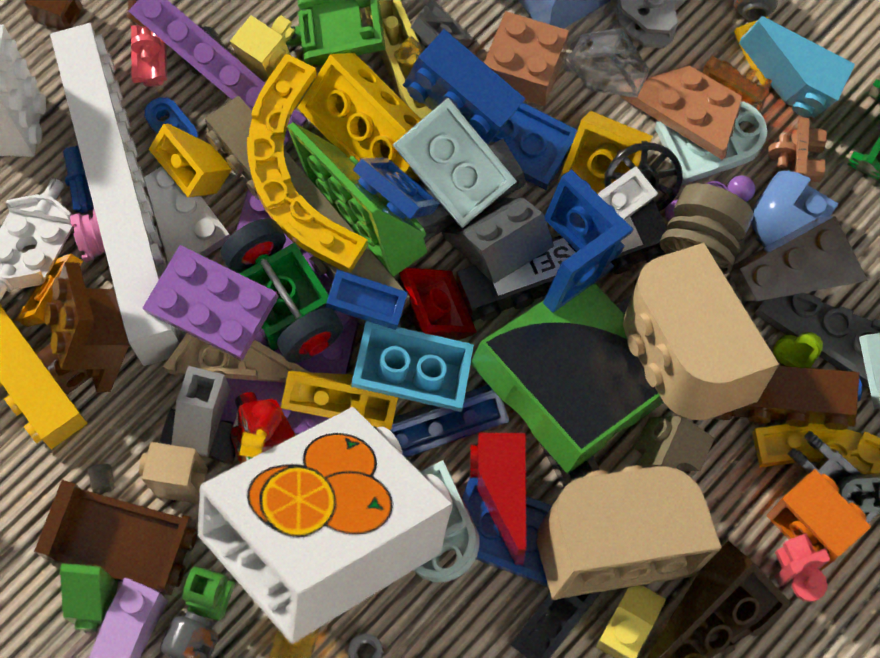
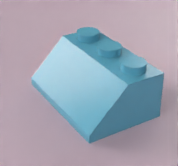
M366 321L351 387L461 412L474 344L400 327L394 330Z

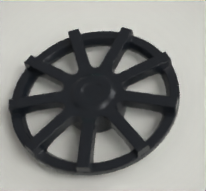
M641 141V143L629 146L624 150H619L604 174L606 188L611 184L612 179H619L625 174L614 172L621 161L630 170L636 166L655 190L670 196L664 203L657 206L659 211L666 208L676 198L683 179L682 167L676 155L668 147L647 141ZM648 150L661 152L654 162L648 166ZM641 151L640 165H634L627 156ZM667 157L675 166L672 169L656 171ZM677 176L674 190L660 184L659 179Z

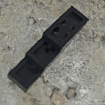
M601 592L553 600L551 593H549L510 645L526 658H551Z

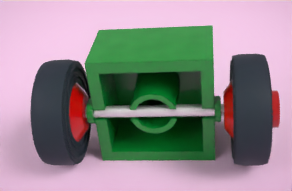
M269 218L256 220L238 229L225 241L221 248L222 259L230 270L277 292L279 297L260 329L271 350L279 349L284 358L290 363L307 360L324 351L339 338L343 331L342 322L334 310L325 308L329 294L296 243L294 242L283 248L286 237L279 224Z

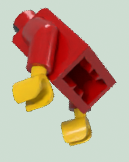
M254 392L242 393L235 399L238 412L231 430V439L239 464L296 436L277 400L271 398L258 401Z

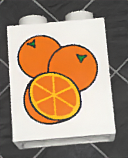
M351 407L200 484L198 537L293 644L441 554L449 515L453 505L445 484L433 474L423 476L403 456L401 446L390 430L382 426L375 429L354 407Z

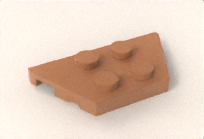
M691 66L624 85L621 88V98L721 160L726 157L727 146L730 137L733 135L735 121L741 109V95Z

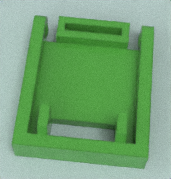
M297 0L298 8L303 10L298 11L302 48L305 51V63L309 65L324 63L330 54L356 53L357 55H363L386 49L379 0ZM371 6L373 27H363L360 8Z

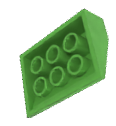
M294 122L287 126L305 174L353 231L368 239V248L393 277L427 253L424 241L426 232L420 222L415 218L410 220L407 216L401 219L386 206L389 201L379 192L373 195L363 188L358 182L360 176L353 171L354 167L358 164V160L354 156L348 158L337 146Z

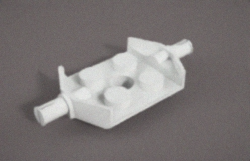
M51 179L45 192L41 195L36 194L6 201L10 212L0 228V301L6 291L12 292L13 289L42 285L73 229L70 222L71 212L56 201L61 190L64 188V184L58 179L56 181ZM36 245L35 249H30L26 253L21 252L26 246Z

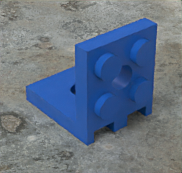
M573 170L561 176L544 216L546 222L577 251L561 263L544 299L543 304L552 313L613 270L614 265L611 261L619 256L625 247L621 241L634 230L611 205L607 204Z

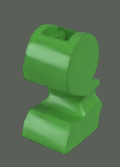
M194 566L188 575L183 591V600L188 605L187 612L220 621L221 618H224L236 582L228 580V576Z

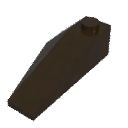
M728 540L700 569L647 658H712L720 652L726 656L735 650L734 644L751 634L755 638L765 632L792 603L752 560Z

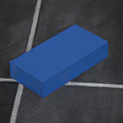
M337 270L325 308L396 330L408 292Z

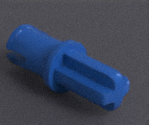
M70 146L63 150L67 170L65 184L70 188L74 211L85 214L87 211L93 210L94 205L79 146Z

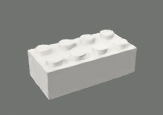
M0 25V156L34 157L36 144H40L42 138V130L39 123L41 114H45L46 98L38 89L36 78L31 76L26 60L18 52L16 41L11 39L6 27Z

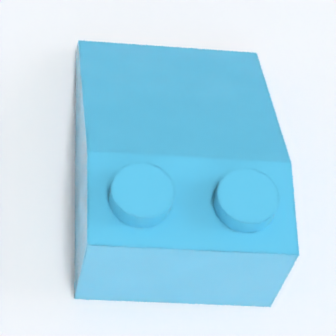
M761 16L739 42L784 103L792 106L795 113L804 117L815 118L837 102L855 66L854 63L764 16Z

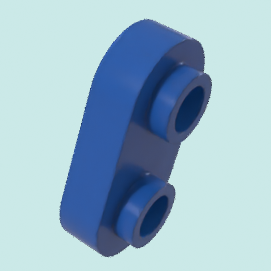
M160 97L152 100L146 106L144 112L145 119L156 136L163 124H171L199 138L195 126L173 100ZM163 116L169 117L166 121H159Z

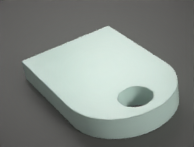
M742 101L738 118L735 121L733 135L730 137L727 146V154L723 160L660 121L656 122L655 126L662 145L668 147L681 164L683 172L682 185L752 161L761 152L767 137V126L763 116L755 107ZM750 122L755 126L756 131L745 133L739 128L738 124Z
M442 460L420 472L423 476L426 474L437 476L447 487L453 505L449 515L441 554L414 569L420 577L432 582H448L462 576L473 565L479 551L478 531L447 465ZM446 551H455L457 553L455 564L449 568H441L439 566L440 556Z

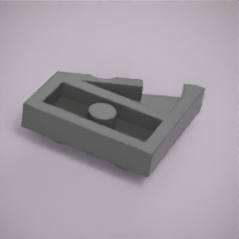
M435 0L427 2L411 25V28L419 35V42L426 48L443 29L449 32L467 49L474 40Z

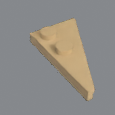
M188 333L163 366L166 372L176 375H185L188 366L224 374L226 378L284 383H286L288 371L309 372L295 363L288 362L282 355L256 340L253 341L244 359L241 361Z

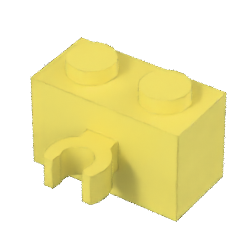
M251 15L233 36L230 43L239 61L266 83L286 53L291 55L286 42L292 38L295 30L290 27L292 22L282 15L274 21L271 28Z

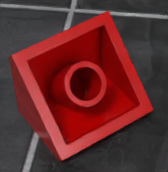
M405 268L399 273L400 286L404 291L408 292L407 294L410 297L411 310L409 313L416 331L457 341L470 337L477 332L452 271Z

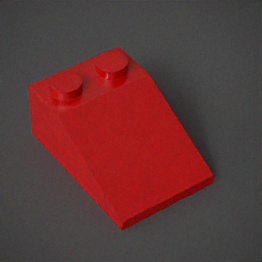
M478 433V445H471L470 478H478V491L515 565H523L526 553L525 433Z

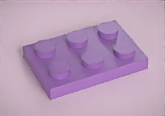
M179 245L145 302L143 310L242 361L279 296L277 292Z

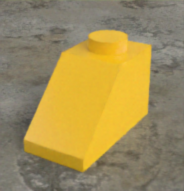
M163 124L148 149L188 198L217 194L232 171L228 163L211 144L171 124Z

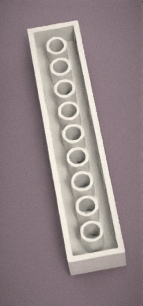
M91 23L51 33L50 36L128 342L143 366L167 360L180 344L186 332L143 310L145 302L168 264L161 253L162 241L157 226H154L153 223L154 211L150 199L145 193L144 187H146L142 169L138 167L136 160L138 152L133 137H130L128 130L131 126L125 108L123 109L121 104L123 96L118 81H115L113 74L116 71L110 52L108 53L102 34L96 36Z

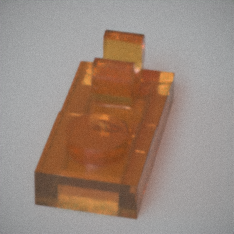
M714 56L710 57L702 72L741 95L742 101L752 105L759 112L764 106L772 80L768 78L763 85H758L753 82L756 70H750L745 77L732 64L727 61H721Z

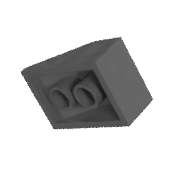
M503 197L485 208L463 228L457 223L442 232L443 237L494 284L554 247L544 214L525 198Z

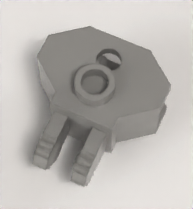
M619 0L615 8L618 26L643 47L665 49L674 40L678 24L676 10L686 0ZM639 24L640 28L644 31H638L634 26Z

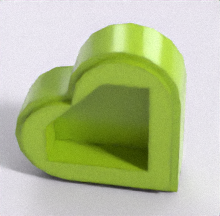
M804 332L798 337L785 335L775 343L773 354L786 367L811 368L822 352L823 342L813 332Z

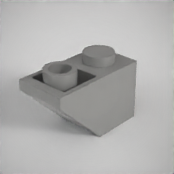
M188 366L176 402L172 445L196 449L199 455L209 457L230 392V386L224 374Z

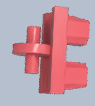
M133 25L131 26L133 83L143 82L146 87L161 86L164 84V81H167V45L147 27Z
M807 534L784 542L782 544L783 547L774 552L782 568L775 575L779 587L787 584L792 579L793 592L798 598L807 602L817 601L827 591L826 577L819 571L822 566L830 561L826 549L815 552Z

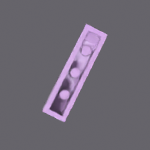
M125 577L105 616L89 658H140L168 600L161 593Z

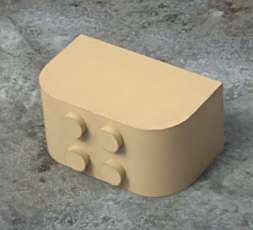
M701 243L658 257L643 267L625 312L623 327L631 353L634 356H638L645 369L648 383L656 388L667 407L687 419L707 420L758 402L779 363L706 245Z
M634 465L620 472L608 474L605 470H598L570 482L562 490L542 520L537 532V546L552 600L692 577L721 549L700 487L684 472L666 466L643 469L640 465Z

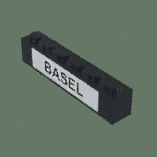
M655 202L643 206L625 219L634 230L621 241L625 247L622 253L611 261L614 268L609 273L621 274L631 269L636 263L645 260L649 263L653 259L666 255L660 247V240L667 231V227ZM561 235L552 238L553 248L495 284L476 266L457 271V285L472 321L479 319L482 321L492 320L498 317L501 311L512 307L522 309L531 305L535 299L546 296L561 263L577 251Z

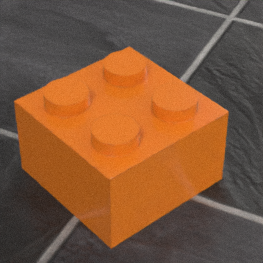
M814 469L782 497L766 516L788 540L807 534L815 552L826 549L830 561L819 569V571H822L866 533L871 526L866 521L865 513L856 504L848 503L838 493L839 489L836 483L826 474H820Z

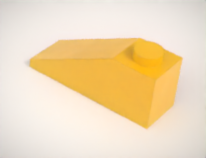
M288 371L281 409L332 418L354 407L373 427L382 426L391 430L398 397L351 387L353 374Z

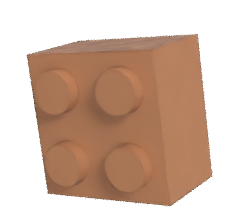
M505 11L484 63L526 98L525 101L545 107L566 53L569 30Z

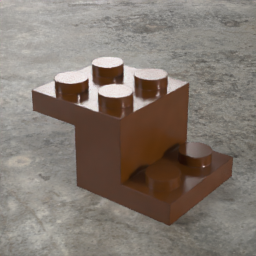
M64 262L59 278L56 277L53 281L51 303H46L44 309L45 323L50 325L52 330V353L58 355L61 369H86L88 377L93 378L96 392H111L129 348L114 289L86 288L80 263Z

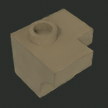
M682 416L649 417L635 450L643 455L639 463L643 469L666 466L680 471H701L715 438Z

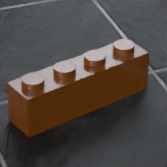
M778 366L758 402L714 417V419L731 420L733 417L748 418L751 422L760 424L769 423L770 420L786 421V424L795 427H805L809 423L824 424L826 428L832 430H845L848 426L856 427L860 372Z

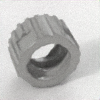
M365 633L355 636L351 644H349V658H359L357 651L363 643H369L374 647L375 652L372 658H382L383 647L380 640L376 636L374 637L373 634Z

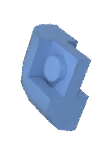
M780 171L773 176L752 209L753 219L751 223L757 235L756 240L766 247L818 217L831 216L839 203L810 187L808 184L811 178L797 172Z

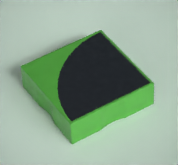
M595 283L554 313L543 304V300L483 339L471 361L473 368L503 402L508 404L523 418L533 436L567 474L604 448L616 433L624 428L635 425L664 403L656 388L648 383L645 369L638 356H634L629 349L623 327L624 313Z

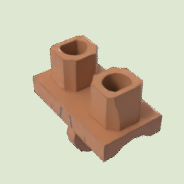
M799 117L798 127L792 132L791 142H789V135H780L779 142L769 146L768 156L778 161L779 169H787L788 161H790V171L811 178L810 182H821L825 174V160L808 158V151L818 153L824 151L827 131L809 127V118Z

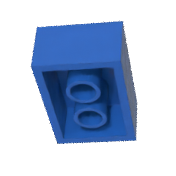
M445 29L417 57L403 84L415 101L423 102L431 110H434L445 99L449 98L487 144L493 141L526 99Z

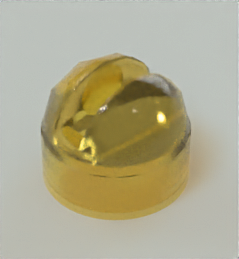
M410 36L397 49L394 58L406 67H413L417 57L423 52V47L413 36Z

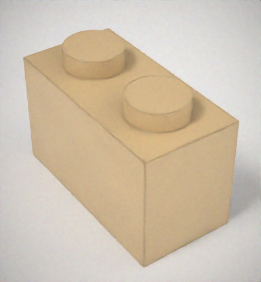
M150 442L148 453L142 454L139 464V475L142 476L144 483L157 498L199 504L200 484L205 482L208 468L196 449Z

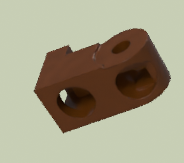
M51 343L36 353L43 362L44 367L47 368L54 380L67 395L90 379L86 369H61L58 355L52 353ZM78 374L74 379L69 381L70 378Z

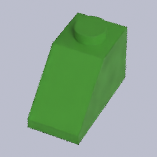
M61 563L60 578L63 618L75 624V630L98 632V626H102L105 616L116 596L118 581L101 567Z

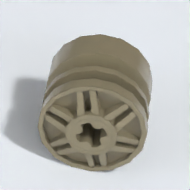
M688 184L680 193L674 207L675 217L668 221L667 231L660 240V247L667 255L704 243L722 273L727 274L732 270L735 263L734 257L740 251L739 242L745 238L753 219V210L746 201L726 189L710 184Z

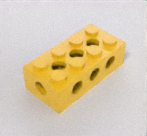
M356 53L330 54L297 108L348 158L354 156L358 162L362 158H388L418 183L420 178L392 145L420 122L421 119Z

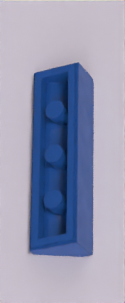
M489 385L465 393L461 412L428 405L395 416L390 431L397 438L403 456L406 458L508 423L509 418L503 400Z

